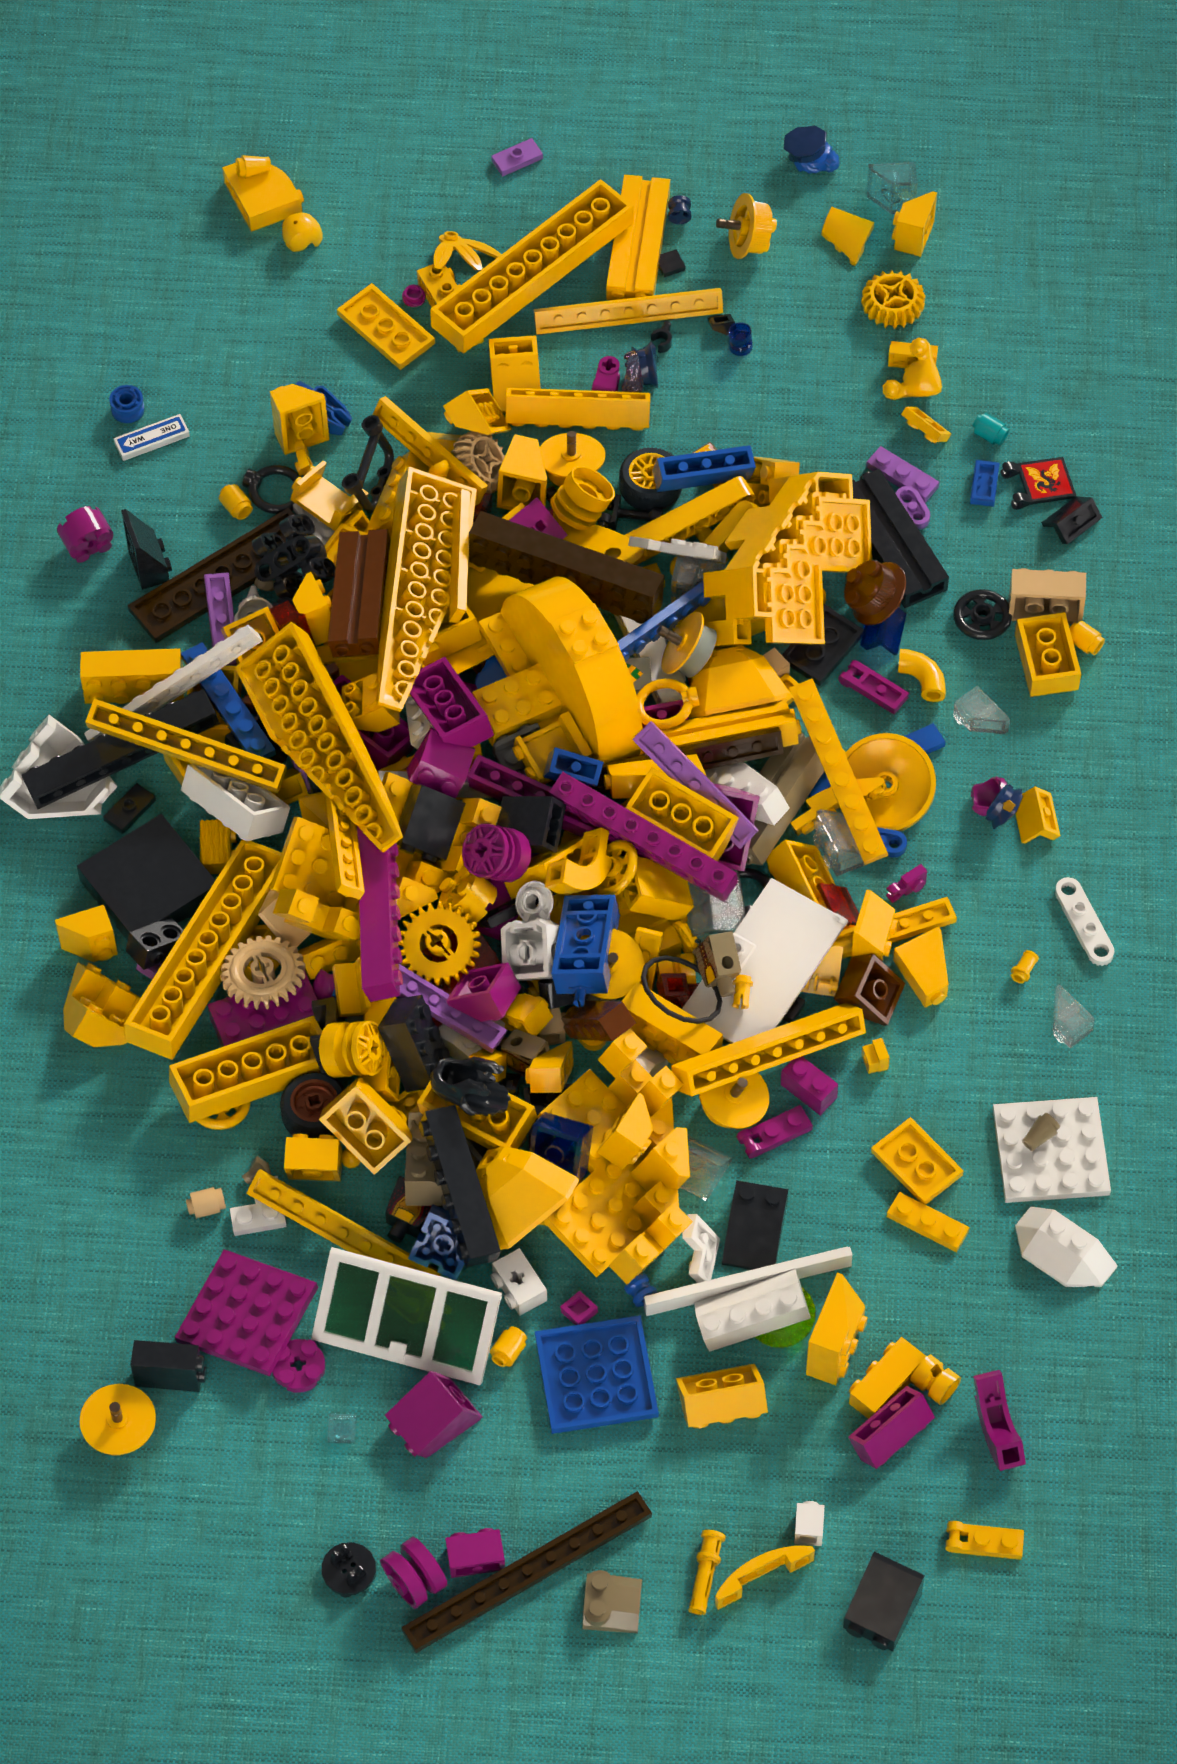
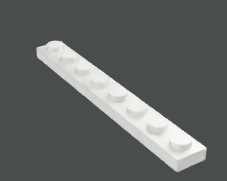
M249 625L239 628L233 635L224 641L216 643L206 653L195 657L191 663L177 669L171 676L156 683L144 694L135 697L123 709L140 715L158 711L262 642L259 633ZM89 729L84 734L87 740L92 742L98 736L105 733Z

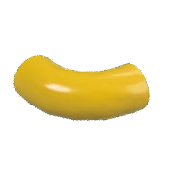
M900 649L898 673L909 674L918 679L921 684V697L924 700L930 702L944 700L946 697L945 679L937 663L923 653Z

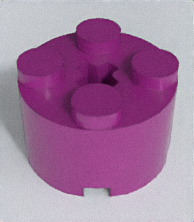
M85 506L71 512L65 517L67 521L63 526L61 523L57 526V533L70 556L76 559L78 563L88 560L91 554L98 551L99 553H104L112 547L110 542L113 539V531L100 509L96 506L95 509Z

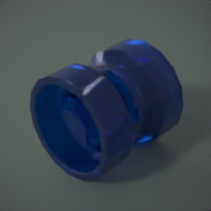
M740 322L731 325L728 330L730 351L737 356L749 354L753 348L751 327Z

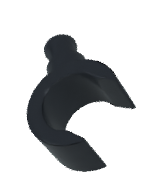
M664 321L660 329H656L651 333V342L660 338L667 340L658 345L659 353L667 352L672 346L671 323L669 321Z

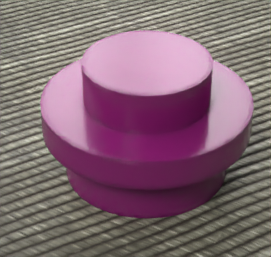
M409 285L402 293V300L409 307H418L426 299L425 292L419 285Z

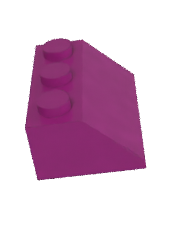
M714 784L754 825L760 796L737 788ZM751 839L741 849L730 840L718 862L730 869L745 871Z

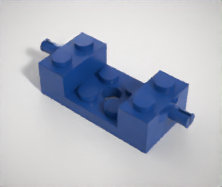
M615 895L564 896L551 974L556 994H575L573 1004L576 1007H579V1003L580 1007L584 1006L586 994L608 993L611 976L608 964L612 929L618 930L620 919ZM583 935L590 936L585 940H580Z

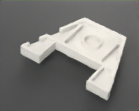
M630 536L628 546L722 563H725L727 554L718 550V546L699 542H686L672 538L671 543Z

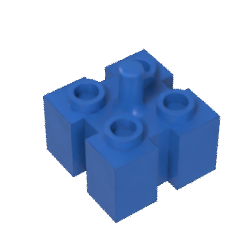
M432 1204L421 1229L426 1235L421 1232L419 1233L408 1259L425 1267H428L430 1262L439 1266L438 1273L457 1281L465 1263L464 1260L459 1259L457 1254L458 1241L456 1235H452L450 1231L449 1211H445L443 1208Z

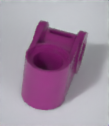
M605 356L599 361L592 391L618 392L620 381V363L618 359L613 356Z

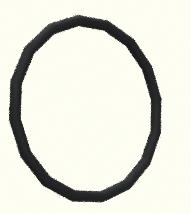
M665 955L652 958L643 966L641 981L644 991L653 1004L667 1015L682 1022L700 1024L710 1022L720 1014L723 1001L718 986L712 987L717 999L716 1010L709 1017L699 1019L684 1017L669 1010L656 999L648 987L647 971L656 962L671 961L681 963L700 974L697 965L679 957Z

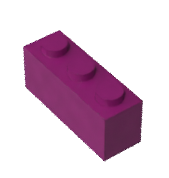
M906 1386L848 1438L860 1460L877 1469L886 1463L895 1452L904 1447L919 1431L923 1430L935 1416L923 1394Z

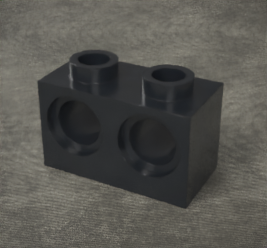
M171 917L147 925L129 933L126 952L143 970L158 966L165 961L184 930Z

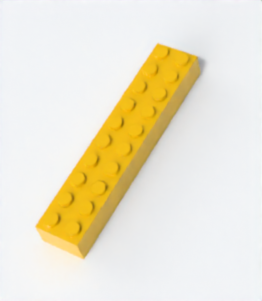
M600 179L430 309L431 327L463 354L632 225L634 205Z
M243 839L240 841L124 1023L127 1043L173 1060L222 982L220 975L222 973L221 966L225 963L224 958L227 955H231L230 950L232 948L238 949V943L242 942L245 944L247 942V939L261 918L258 913L270 891L269 888L282 852L253 841H245Z

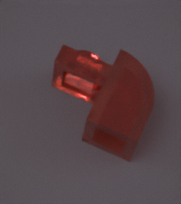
M666 973L660 975L656 985L659 996L682 1009L699 983L688 984L686 973Z

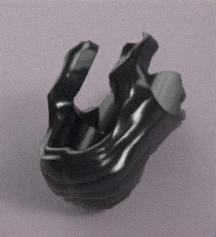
M471 1057L465 1060L442 1059L431 1072L430 1080L434 1093L444 1101L456 1104L470 1116H488L489 1114L494 1116L497 1113H503L508 1108V1101L511 1100L505 1086L495 1082L496 1077L493 1074H501L504 1071V1067L498 1065L495 1061L479 1057Z

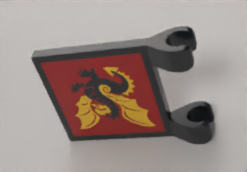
M1063 457L1023 463L1004 462L1002 464L1001 476L1004 479H1008L1019 474L1025 493L1013 494L1011 505L1014 510H1019L1032 504L1073 499L1076 497V492Z

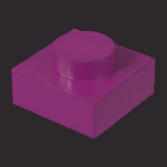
M578 1291L560 1306V1311L574 1325L585 1324L598 1313V1307L581 1291Z

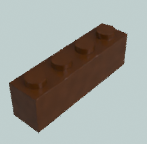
M586 1000L583 1007H580L579 1004V1007H575L561 1018L565 1024L563 1026L565 1032L570 1038L575 1040L614 1041L636 1024L625 1004L620 1001Z

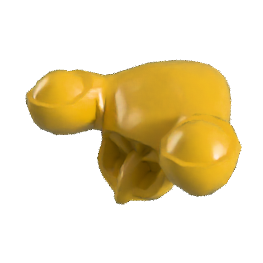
M919 337L912 340L909 347L911 353L918 359L905 367L902 383L895 379L887 380L884 383L883 394L887 399L929 397L942 392L941 378L932 356L931 345L927 339Z

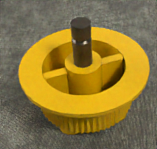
M743 193L734 204L730 220L718 218L716 220V227L729 229L731 253L736 259H743L748 252L757 254L768 252L771 234L775 232L777 222L775 218H772V211L767 203L754 202L750 194Z

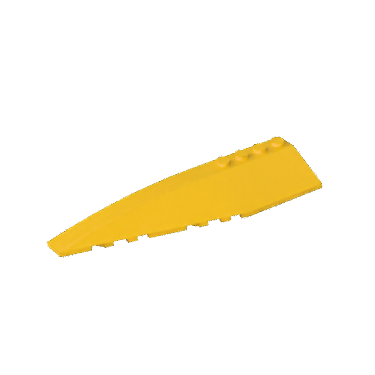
M290 622L239 663L235 669L269 737L291 757L294 763L384 853L403 838L391 803L363 740L309 634L293 622Z

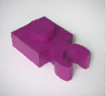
M922 864L916 866L901 876L899 882L892 883L886 888L889 892L886 894V897L891 903L896 902L903 894L907 896L912 892L920 891L925 886L927 878L925 867Z

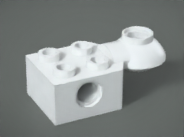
M540 881L525 883L516 895L515 905L522 921L514 920L501 928L502 963H509L518 981L553 979L551 973L560 925L550 920V913L554 904L553 895L549 889L545 888V884ZM537 897H538V899H539V904H538V906L536 907L535 902H536V899H537Z

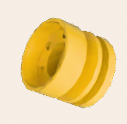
M575 466L565 478L564 485H561L551 498V507L559 519L567 525L578 530H585L590 527V523L596 524L602 512L606 510L614 499L615 491L611 483L599 472L586 466Z
M371 1020L327 1024L322 1030L319 1040L320 1061L325 1072L334 1078L350 1077L353 1075L373 1076L378 1074L383 1068L386 1057V1045L378 1030L379 1025Z

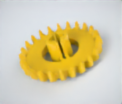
M439 901L437 909H434L433 905L429 902L428 911L426 912L419 906V916L409 913L412 923L402 922L407 931H401V936L404 937V940L398 942V946L404 947V949L400 950L402 956H406L401 964L403 966L410 965L408 970L413 973L417 971L416 974L421 978L425 976V980L428 982L434 979L436 986L440 985L442 979L449 985L452 976L459 981V972L467 975L466 966H475L471 958L480 956L478 952L474 951L475 948L481 946L480 942L474 941V939L480 936V932H472L477 923H468L471 918L469 913L461 917L463 912L461 907H458L453 912L452 903H449L447 908L444 909L442 902ZM444 926L454 931L458 941L455 953L451 950V941L446 933L438 929L432 930V927ZM428 932H430V934L435 939H438L443 943V947L448 951V953L451 954L450 956L443 950L442 947L435 945L434 940L428 934ZM423 935L426 936L425 943L429 951L438 957L445 956L447 958L446 961L433 962L424 957L420 945Z

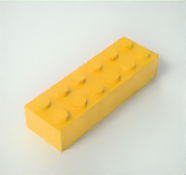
M311 1016L169 1065V1083L188 1122L192 1123L283 1091L292 1080L300 1075L302 1076V1074L320 1073L310 1043L311 1036L322 1033L315 1017Z

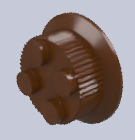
M869 560L847 573V581L844 587L845 602L852 608L854 617L861 624L867 626L877 625L889 618L901 606L906 589V576L903 569L896 563H880L875 560Z

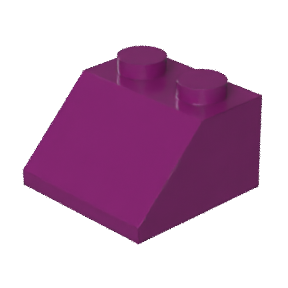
M430 727L407 767L408 780L416 785H424L452 798H456L466 781L475 748L443 742L435 729Z
M508 962L468 970V974L462 975L446 1002L449 1006L480 1022L488 1020L497 1021L506 1015L521 986Z

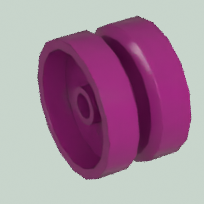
M412 1536L400 1545L401 1554L391 1551L380 1559V1563L396 1591L415 1609L428 1600L427 1591L437 1594L448 1584L435 1558L417 1538Z

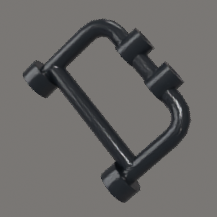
M376 415L368 416L362 422L363 430L370 437L357 474H348L342 480V486L345 491L350 495H354L362 508L368 513L374 512L394 462L393 449L382 432L383 424ZM378 443L384 452L385 461L384 465L377 471L379 479L377 485L370 491L372 496L370 502L362 488Z

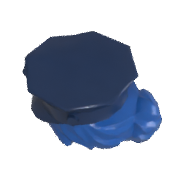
M815 125L797 127L787 133L784 138V150L789 152V160L795 164L800 172H833L839 167V156L826 142L827 132Z

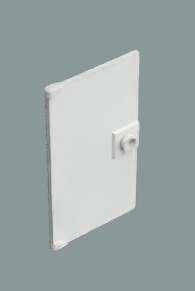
M771 878L733 933L741 966V973L739 975H748L753 982V986L750 987L749 1008L741 1009V998L739 1009L732 1007L734 994L728 997H721L723 1002L720 1014L712 1021L705 1022V1024L722 1033L723 1039L730 1043H735L778 1027L837 937L847 925L848 920ZM702 979L682 1010L697 1019L709 1017L716 1010L717 1005L713 988L706 987Z

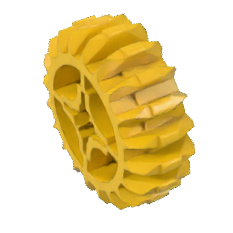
M893 270L889 274L882 271L880 276L874 274L872 280L867 281L866 287L862 291L861 303L864 314H868L869 320L875 319L876 326L883 323L885 329L888 325H893L894 329H896L897 325L905 328L907 323L913 324L915 319H919L921 312L924 310L925 295L922 285H919L918 279H912L911 274L904 276L902 270L898 274L894 273Z

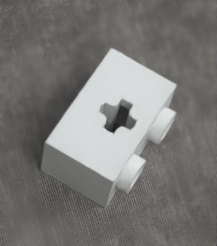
M520 1248L492 1263L493 1274L490 1276L494 1285L498 1289L502 1288L506 1294L504 1299L511 1310L515 1308L519 1316L547 1301V1289Z

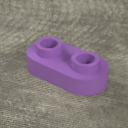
M911 486L899 488L896 491L897 497L919 530L924 529L930 522V511L919 492Z

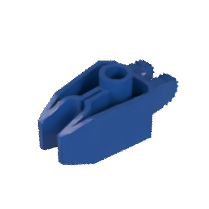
M298 381L296 385L324 394L329 434L342 435L346 428L345 426L349 427L352 421V417L346 407L324 386H316L313 389L309 385Z

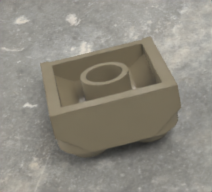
M603 1570L587 1573L583 1629L638 1634L642 1579L614 1576Z

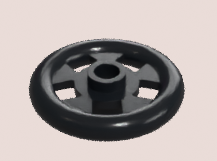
M978 589L964 594L956 602L953 610L954 621L958 629L966 636L977 640H990L1001 636L1009 628L1012 621L1007 600L991 590ZM986 599L996 603L994 607L985 603ZM971 601L976 603L972 610L966 606ZM995 613L1002 614L1001 622L994 621ZM968 616H970L973 622L969 625L964 620ZM990 625V630H980V626Z

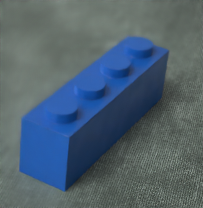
M751 445L657 458L652 472L657 492L725 483L739 476L748 480L751 479L756 465Z

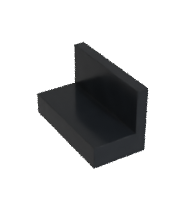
M1076 496L1041 523L1043 527H1054L1062 544H1068L1103 517L1092 497Z

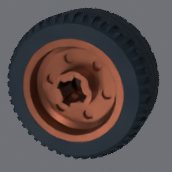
M321 1072L302 1074V1076L300 1075L292 1080L284 1089L280 1101L282 1121L287 1131L292 1136L293 1134H306L309 1136L308 1138H319V1135L335 1136L319 1120L322 1110L345 1090L344 1086L336 1078L321 1074Z

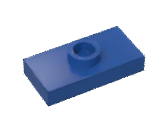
M975 461L970 504L994 507L999 462Z

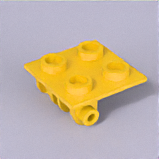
M831 946L801 992L835 997L839 986L843 946Z

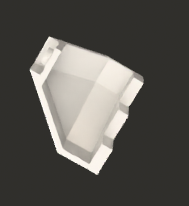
M48 715L29 738V746L20 753L12 768L14 770L10 777L2 782L0 786V799L27 819L101 814L102 804L118 787L110 776L37 809L21 775L32 767H39L49 762L55 756H62L79 745H85L75 733Z

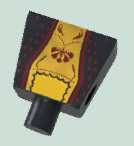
M399 1176L385 1212L386 1223L392 1226L387 1236L396 1243H401L406 1233L415 1238L418 1237L420 1232L424 1234L421 1229L431 1206H406L405 1178Z

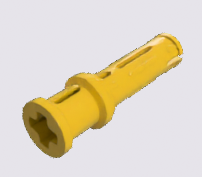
M715 1530L702 1531L701 1537L703 1541L701 1550L696 1555L699 1564L688 1608L690 1613L696 1615L706 1614L715 1567L721 1562L719 1553L721 1544L725 1541L726 1536Z

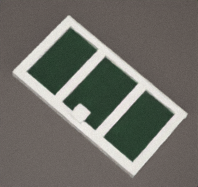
M332 1247L329 1252L311 1340L481 1385L502 1293Z

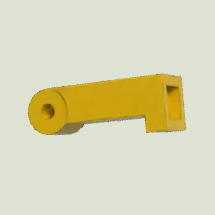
M740 501L702 543L718 546V550L727 553L729 548L725 544L726 539L747 509L759 508V506L749 501ZM726 557L725 563L715 561L712 562L723 567L729 559Z

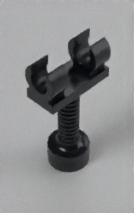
M616 494L606 508L607 510L613 509L612 515L602 513L601 517L597 520V525L616 531L618 518L643 519V521L650 522L663 515V508L653 507L652 511L649 512L621 508V495Z

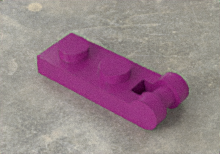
M853 660L848 665V670L842 672L838 677L841 685L852 688L894 715L909 698V692L857 660Z
M801 1105L757 1126L741 1130L736 1135V1138L740 1144H744L746 1148L745 1153L748 1158L752 1159L812 1131L813 1125ZM759 1138L760 1143H755L753 1140Z

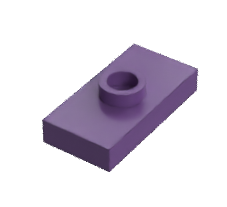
M530 138L492 155L491 159L503 177L542 160L543 153L534 140Z

